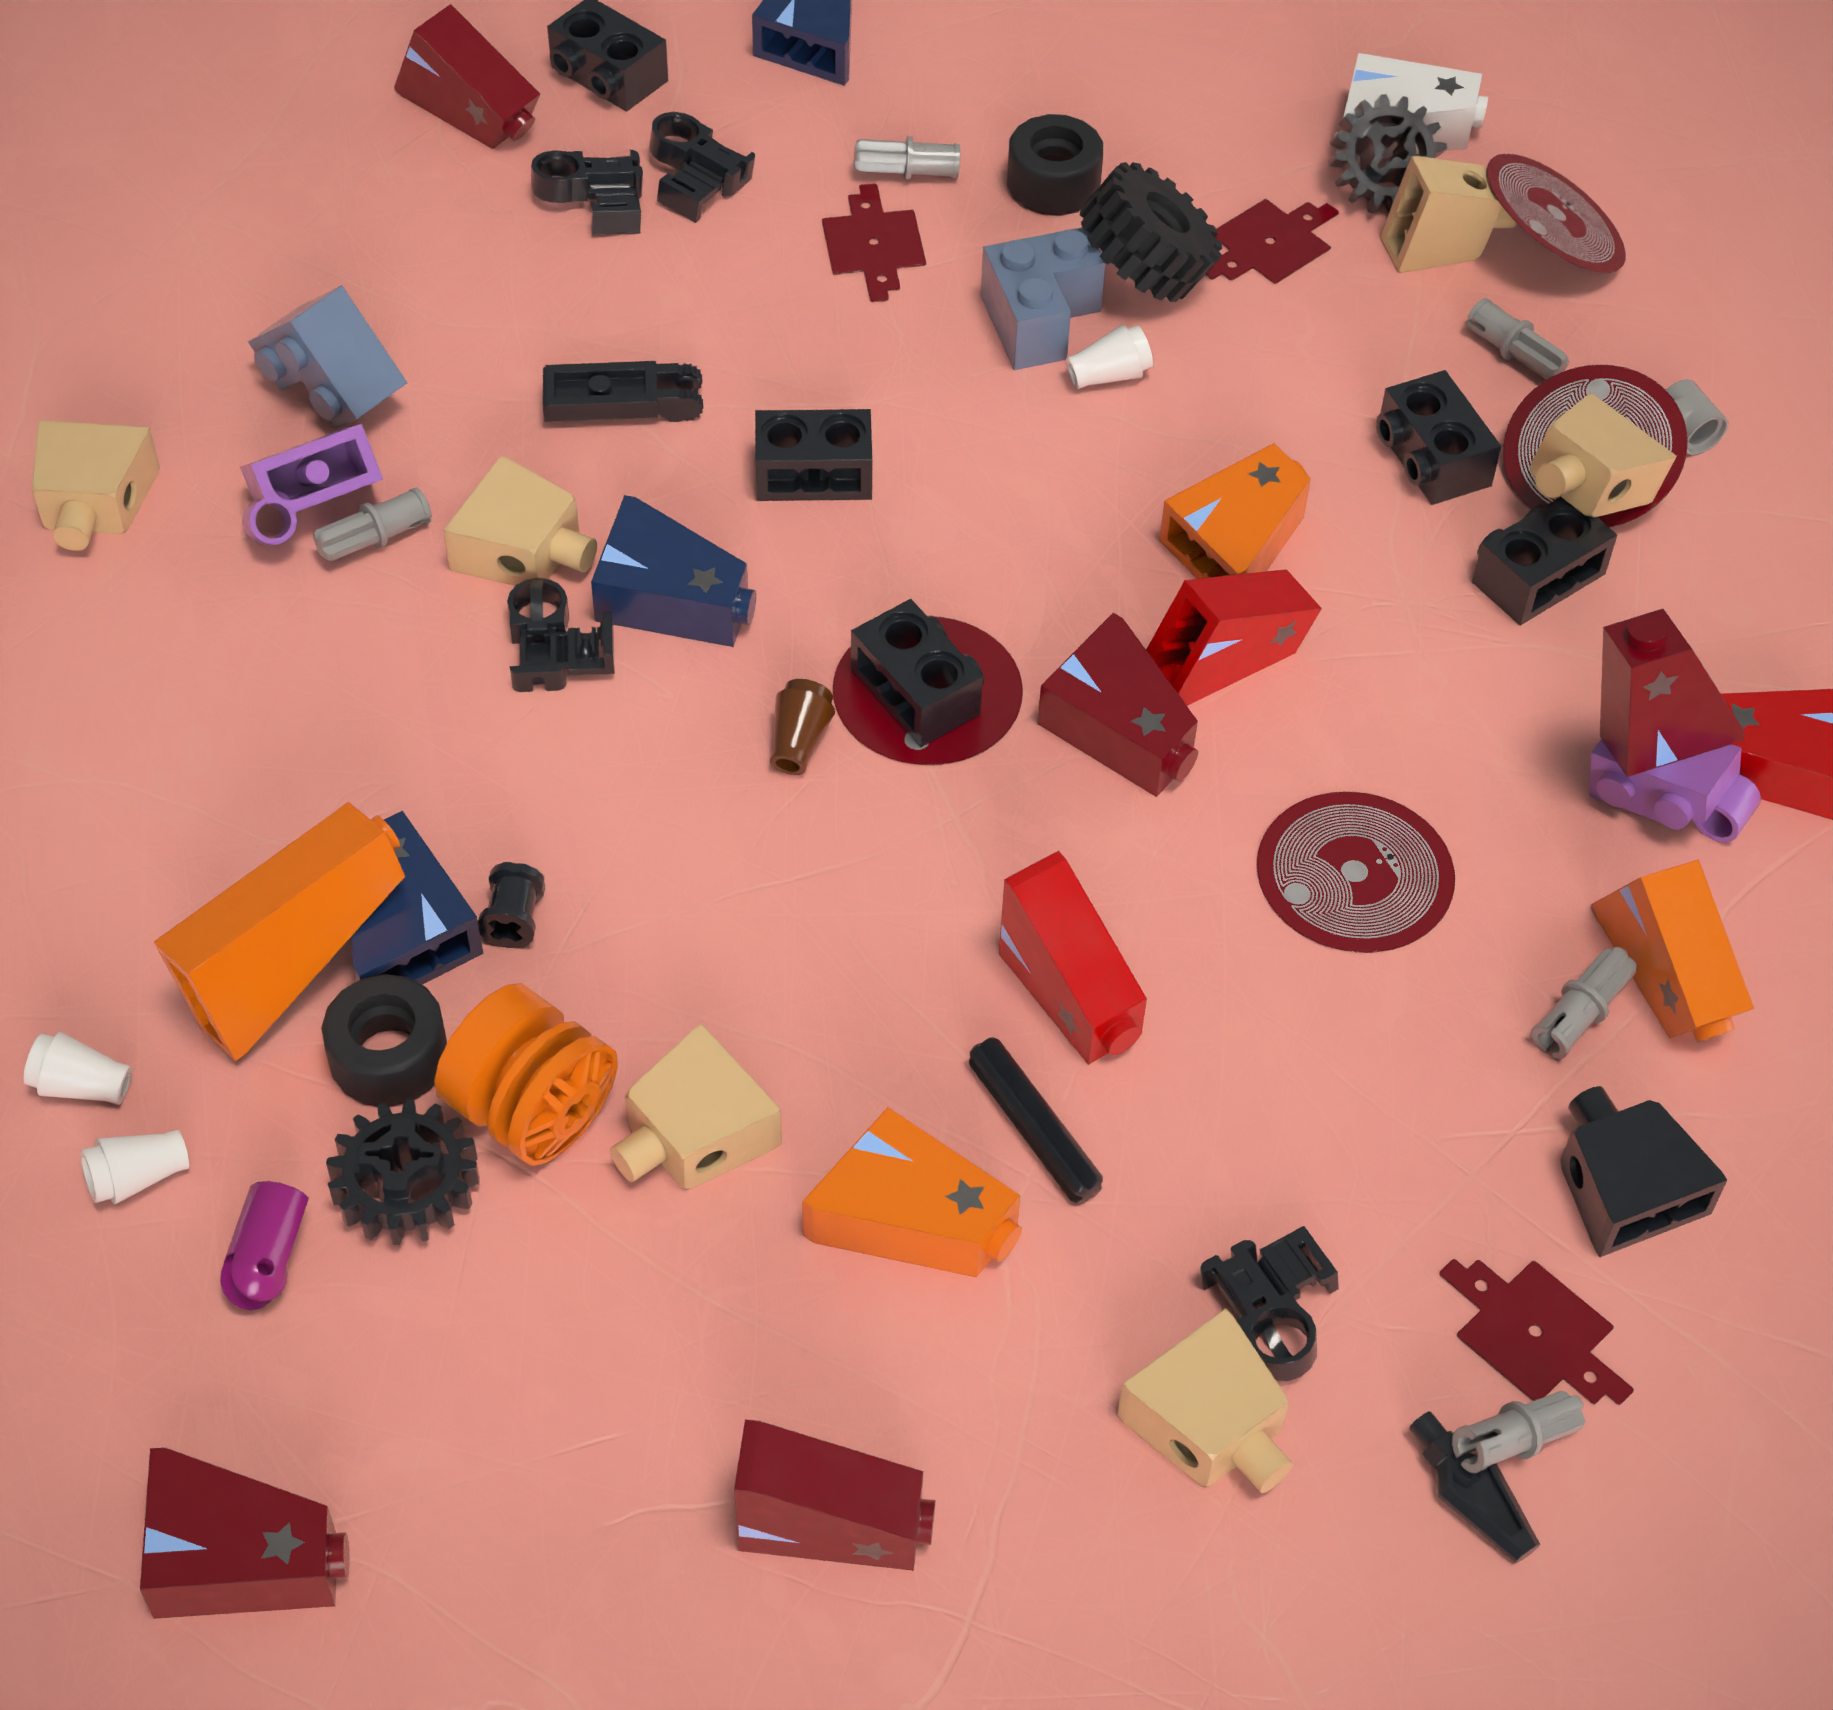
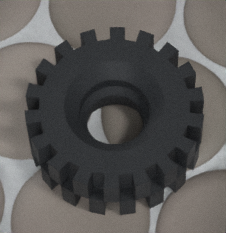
M1126 162L1120 163L1080 210V216L1084 218L1081 221L1082 229L1091 233L1087 238L1091 246L1101 249V259L1107 265L1113 263L1119 269L1116 274L1123 280L1132 279L1135 282L1136 289L1143 293L1149 289L1156 299L1163 300L1167 297L1170 302H1177L1179 298L1182 300L1220 259L1222 254L1219 251L1222 249V243L1215 238L1218 232L1214 225L1206 223L1205 220L1208 216L1202 208L1196 209L1191 203L1194 199L1186 191L1184 194H1181L1175 189L1176 183L1168 177L1162 180L1159 178L1158 171L1150 167L1144 171L1139 163L1132 162L1130 166Z

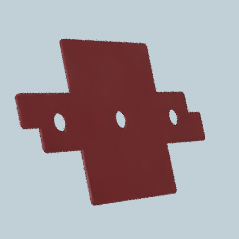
M876 183L863 184L859 186L860 194L848 195L852 215L823 218L822 224L833 274L864 271L870 301H884L889 299L888 290L900 289L896 268L926 265V259L914 210L883 212L878 185ZM867 202L870 203L871 206L869 208H863L861 207V204ZM877 239L879 243L873 245L869 243V240ZM886 276L887 280L881 282L877 280V277Z
M1264 199L1216 229L1218 235L1215 238L1220 240L1222 245L1228 248L1229 251L1221 255L1220 259L1205 275L1210 279H1215L1223 274L1229 280H1234L1254 268L1273 283H1278L1331 249L1330 245L1311 231L1338 215L1339 211L1329 203H1325L1317 208L1310 202H1306L1289 214H1286L1269 200ZM1309 214L1313 219L1305 220L1303 216ZM1273 238L1275 243L1269 244L1265 240ZM1235 262L1237 263V266L1232 268L1229 267L1227 263Z
M1453 1259L1440 1271V1276L1481 1309L1457 1333V1336L1531 1400L1535 1401L1546 1397L1563 1379L1592 1404H1596L1606 1394L1615 1403L1621 1405L1634 1392L1632 1386L1591 1353L1613 1330L1614 1326L1536 1261H1531L1509 1284L1481 1260H1476L1467 1269L1457 1260ZM1478 1280H1483L1488 1284V1289L1480 1291L1475 1287V1283ZM1533 1325L1539 1326L1542 1334L1540 1336H1533L1530 1334L1529 1328ZM1588 1371L1595 1373L1597 1381L1594 1383L1587 1382L1584 1374Z

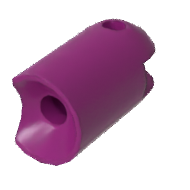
M272 1181L256 1182L250 1186L224 1259L220 1277L223 1293L237 1307L250 1311L262 1309L280 1295L285 1288L288 1275L286 1266L309 1199L300 1190Z

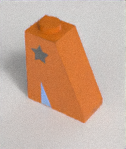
M1273 443L1164 500L1159 540L1197 579L1265 572L1304 518L1311 478L1299 462L1289 458Z
M1699 859L1642 876L1591 904L1597 920L1613 946L1626 950L1628 956L1636 962L1637 969L1633 979L1669 1038L1693 1031L1697 1042L1717 1037L1735 1030L1731 1018L1755 1009Z
M887 1107L802 1201L803 1236L816 1244L977 1277L992 1259L998 1262L1002 1261L1016 1245L1022 1232V1227L1018 1225L1021 1195Z

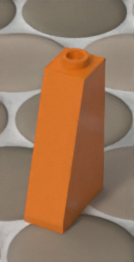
M347 802L154 941L158 952L201 1030L235 1061L244 1056L404 879L405 874L394 852L400 847L399 840L391 827L380 816L376 815L370 819L351 803Z

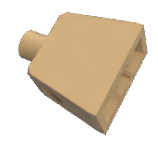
M1411 156L1380 238L1398 273L1474 261L1482 255L1493 229L1513 228L1517 223L1496 198L1488 181L1487 168L1481 164Z
M1591 393L1552 423L1530 465V471L1535 476V483L1541 494L1548 498L1561 496L1584 515L1594 518L1653 502L1677 456Z
M39 420L32 489L42 524L49 530H54L53 539L65 549L79 551L88 546L92 533L120 535L128 531L160 469L150 427Z
M503 456L498 458L444 528L450 570L514 586L527 579H549L559 564L580 572H586L592 565L597 552L596 539L579 533L577 504L573 495Z
M700 1024L629 1088L625 1100L628 1125L633 1133L612 1146L610 1154L619 1171L630 1182L636 1181L661 1164L682 1188L693 1189L779 1147L782 1144L781 1109L703 1024Z
M1226 1308L1122 1384L1117 1413L1120 1420L1199 1485L1211 1486L1235 1467H1238L1261 1493H1265L1280 1483L1293 1467V1462L1272 1440L1279 1434L1284 1424L1289 1405L1286 1395L1233 1315Z

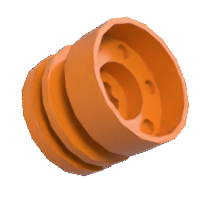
M523 983L508 984L487 995L467 1014L452 1034L439 1059L434 1084L437 1097L477 1126L488 1125L489 1136L505 1147H509L513 1154L527 1164L536 1166L548 1163L565 1152L587 1130L601 1111L616 1077L618 1069L617 1052L596 1036H591V1033L577 1022H565L564 1014Z

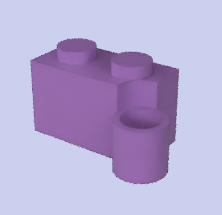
M362 424L338 430L241 466L240 469L252 499L255 500L247 506L243 513V529L247 536L255 543L262 545L281 544L290 539L296 530V512L383 480ZM266 504L277 508L283 518L282 530L273 538L265 537L256 527V514Z
M1602 739L1591 752L1590 796L1602 800L1611 806L1623 808L1662 823L1671 829L1681 831V829L1687 826L1689 821H1693L1698 830L1712 840L1731 842L1737 838L1761 802V795L1756 785L1748 778L1740 775L1742 748L1732 744L1626 777Z

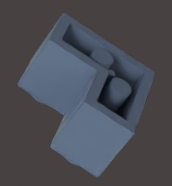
M1082 227L983 246L981 298L1014 370L1066 360L1070 318L1101 312L1106 263L1100 257L1101 252L1099 248L1092 247L1087 238L1091 233L1084 231Z
M342 285L297 307L248 341L255 352L254 359L262 374L269 380L276 382L280 390L302 380L309 390V400L313 408L322 418L330 421L334 428L357 420L408 383Z

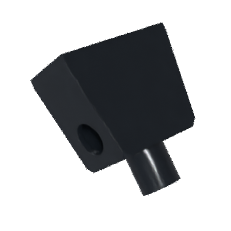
M1601 1086L1592 1087L1581 1092L1570 1102L1568 1108L1579 1124V1127L1570 1134L1561 1158V1168L1590 1240L1599 1257L1712 1214L1726 1185L1727 1178L1659 1102L1648 1100L1618 1111L1605 1089Z

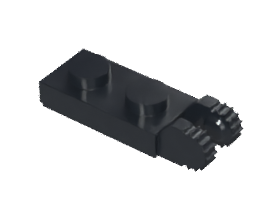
M656 361L545 365L543 367L544 422L657 418L658 414L670 422H681L683 419L686 421L694 420L696 417L699 418V414H702V409H704L702 395L698 394V389L701 388L702 384L701 370L697 369V366H692L691 363H684L683 365H679V363L656 364Z

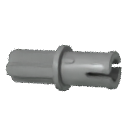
M907 136L906 142L859 139L856 141L854 148V166L856 170L864 172L904 174V179L909 180L911 179V174L958 178L960 144L913 142L912 136Z
M1487 298L1478 301L1469 312L1467 317L1470 319L1465 323L1466 328L1501 350V357L1509 361L1515 358L1546 380L1567 369L1569 359L1565 352L1533 332L1534 325L1528 320L1519 321L1513 318Z
M416 487L376 505H372L369 502L360 505L358 513L317 529L313 534V538L320 556L323 559L334 561L372 544L377 548L384 547L387 544V539L409 529L430 523L432 514L427 499L421 490Z
M1618 946L1613 949H1604L1578 980H1569L1562 986V998L1541 1022L1536 1024L1531 1030L1533 1041L1543 1052L1547 1053L1553 1044L1557 1042L1558 1045L1552 1051V1057L1558 1059L1566 1057L1571 1047L1592 1023H1600L1606 1019L1609 1013V1003L1636 973V962L1628 956L1626 950Z
M1565 1391L1556 1392L1527 1404L1511 1401L1501 1407L1498 1415L1456 1429L1452 1436L1454 1454L1458 1458L1477 1450L1478 1455L1465 1459L1461 1463V1466L1470 1473H1478L1488 1466L1513 1456L1529 1459L1539 1454L1542 1445L1581 1430L1586 1422L1582 1413L1584 1404L1577 1395L1570 1396Z

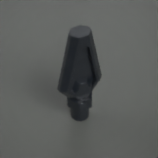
M1431 1411L1421 1415L1410 1425L1409 1430L1425 1449L1422 1453L1423 1456L1436 1469L1437 1496L1514 1563H1518L1531 1555L1540 1546V1543L1497 1463L1488 1466L1478 1473H1470L1464 1469L1461 1463L1465 1459L1478 1455V1452L1472 1451L1456 1458L1452 1446L1454 1432L1447 1431Z

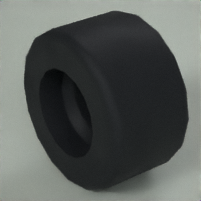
M1057 114L1033 117L1019 125L1009 139L1007 187L1014 199L1028 209L1043 214L1061 215L1079 211L1101 185L1103 141L1096 129L1083 120Z
M386 974L360 979L341 990L330 1003L321 1027L332 1077L344 1093L364 1104L378 1105L385 1102L388 1106L405 1103L407 1099H415L434 1086L438 1062L447 1045L440 1004L427 987L408 977ZM394 1030L409 1034L404 1042L394 1048L372 1050L362 1046L368 1038L380 1032Z

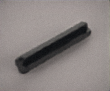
M989 1037L982 1043L976 1044L969 1052L970 1067L1070 1201L1082 1204L1089 1198L1095 1197L1102 1190V1174L999 1039Z

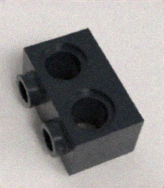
M583 0L547 26L551 68L555 69L562 76L568 77L594 92L599 98L609 101L626 112L668 82L666 39L598 0Z
M1446 370L1385 388L1381 412L1376 420L1378 435L1385 446L1392 448L1404 465L1409 481L1421 489L1431 505L1492 486L1502 446Z
M871 409L755 410L757 501L872 500Z
M1559 497L1547 505L1542 503L1535 506L1522 520L1504 530L1496 529L1488 534L1481 542L1477 551L1478 560L1472 583L1521 626L1604 576L1618 535L1598 517L1593 518L1584 515L1565 499Z
M911 598L851 630V670L920 747L927 745L981 714L984 676L978 663L972 656L968 654L963 655L948 639L946 631L939 620L932 615L927 616Z

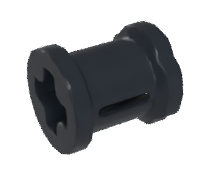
M503 862L491 869L488 879L490 890L492 891L488 908H485L479 914L478 918L480 935L485 940L506 948H520L533 941L536 925L532 915L535 902L544 896L546 887L544 875L536 868L523 863Z

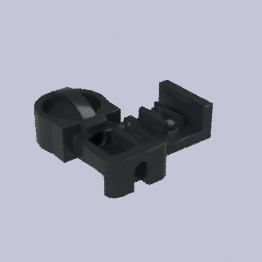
M681 112L663 113L652 122L649 150L652 156L659 162L670 165L679 172L674 176L667 173L659 180L657 201L696 223L701 217L702 204L721 190L722 182L721 195L731 196L752 179L755 154L751 152L744 156L723 146L712 138L713 129L702 124L691 115ZM669 136L681 137V138L686 139V140H688V141H686V142H677V141L669 140V139H667V138H665V137H669Z
M553 150L543 152L532 160L531 190L541 200L551 203L587 201V192L588 199H595L596 203H591L592 235L641 232L639 198L642 197L643 170L640 166V157L637 151L630 150V156L599 158L583 157L582 151Z
M533 578L517 584L510 591L507 605L512 644L520 643V666H509L512 687L515 691L532 692L533 685L545 684L546 691L562 690L567 684L565 668L568 669L569 676L615 674L612 612L603 613V620L600 622V627H597V632L595 627H592L591 633H581L580 627L568 628L567 631L570 619L568 600L565 590L559 583L545 578ZM543 602L558 607L553 614L543 617ZM529 604L531 607V618L519 613L523 607ZM599 639H601V646L604 647V658H599Z
M1302 1226L1261 1248L1260 1256L1262 1258L1259 1259L1258 1263L1256 1244L1250 1240H1244L1230 1248L1231 1258L1224 1262L1218 1255L1204 1261L1200 1268L1203 1290L1214 1285L1217 1286L1238 1316L1237 1323L1275 1380L1290 1381L1303 1376L1309 1371L1317 1358L1316 1326L1311 1315L1300 1307L1296 1300L1301 1298L1300 1289L1308 1284L1314 1286L1316 1280L1327 1289L1329 1294L1338 1290L1339 1285L1338 1271L1306 1227ZM1263 1303V1306L1255 1309L1256 1305ZM1289 1325L1299 1329L1307 1337L1305 1347L1297 1354L1292 1355L1281 1340L1275 1326ZM1261 1333L1276 1358L1264 1354L1258 1348L1256 1340Z

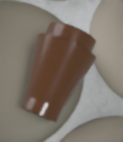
M793 679L786 683L784 690L777 693L775 700L773 751L770 758V764L776 770L790 775H800L806 771L812 753L835 715V708L832 705L833 695L824 685L808 679Z

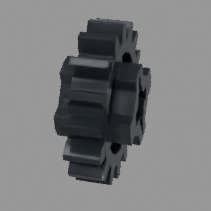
M1382 94L1374 102L1373 108L1366 100L1361 101L1354 109L1355 115L1347 113L1339 122V126L1344 132H1336L1330 140V145L1341 150L1335 153L1329 160V166L1342 168L1343 174L1335 181L1336 186L1340 187L1347 184L1352 186L1353 191L1348 199L1351 203L1357 201L1361 196L1367 198V212L1373 213L1381 203H1385L1388 213L1390 212L1411 156L1436 158L1447 149V143L1434 142L1432 137L1441 128L1439 122L1426 126L1422 119L1425 117L1427 108L1422 106L1414 113L1408 111V97L1403 96L1395 106H1390L1387 95ZM1380 123H1391L1397 126L1384 127ZM1394 142H1397V146L1392 151L1393 156L1390 162L1387 161L1379 168L1378 164L1383 159L1382 154L1385 148L1388 149ZM1416 145L1418 147L1419 155L1416 152ZM1356 154L1359 155L1361 168L1358 164ZM1392 182L1397 187H1386L1378 183Z
M407 1099L403 1105L402 1113L392 1114L391 1109L383 1102L378 1104V1119L370 1122L367 1118L358 1114L353 1118L356 1135L353 1137L346 1134H337L334 1139L339 1156L329 1157L326 1161L331 1180L328 1183L333 1205H340L343 1221L347 1226L361 1221L364 1236L368 1240H373L382 1229H386L390 1232L392 1244L400 1245L405 1231L415 1230L417 1236L424 1242L429 1240L430 1231L428 1225L437 1221L441 1226L450 1229L455 1225L451 1208L455 1206L457 1208L470 1209L473 1204L469 1187L479 1185L480 1182L477 1162H475L478 1160L473 1137H465L463 1122L459 1117L444 1123L442 1108L438 1104L431 1106L423 1115L417 1113L414 1099ZM373 1198H379L382 1202L377 1201Z

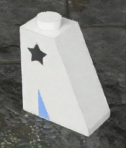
M1358 53L1344 116L1347 113L1355 115L1354 109L1363 100H1366L1373 108L1374 102L1378 97L1386 94L1390 101V106H1395L1405 96L1408 97V111L1414 113L1422 106L1427 108L1425 117L1422 119L1426 126L1439 122L1441 128L1432 136L1434 142L1447 143L1445 151L1465 149L1468 146L1471 127L1482 129L1488 97L1478 95L1482 79L1481 73ZM1380 123L1384 127L1397 126L1391 123ZM1394 142L1388 149L1385 148L1382 154L1383 158L1393 156L1392 151L1397 146V142ZM1416 145V152L1417 154H1419L1418 147ZM1356 154L1357 161H1360L1359 155Z

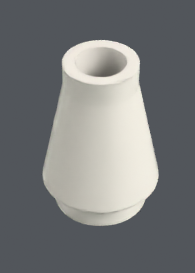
M1121 325L1079 353L1067 357L1066 365L1075 388L1080 389L1089 385L1142 378L1143 371L1153 367V357L1141 327L1136 325L1127 329L1125 325Z
M59 1031L55 1036L41 1033L36 1038L27 1058L23 1080L25 1085L37 1088L39 1096L107 1101L120 1105L128 1091L133 1068L132 1066L119 1063Z
M178 1129L160 1134L96 1138L95 1146L80 1150L84 1178L94 1203L110 1199L115 1205L176 1172L189 1169L190 1166L186 1145Z

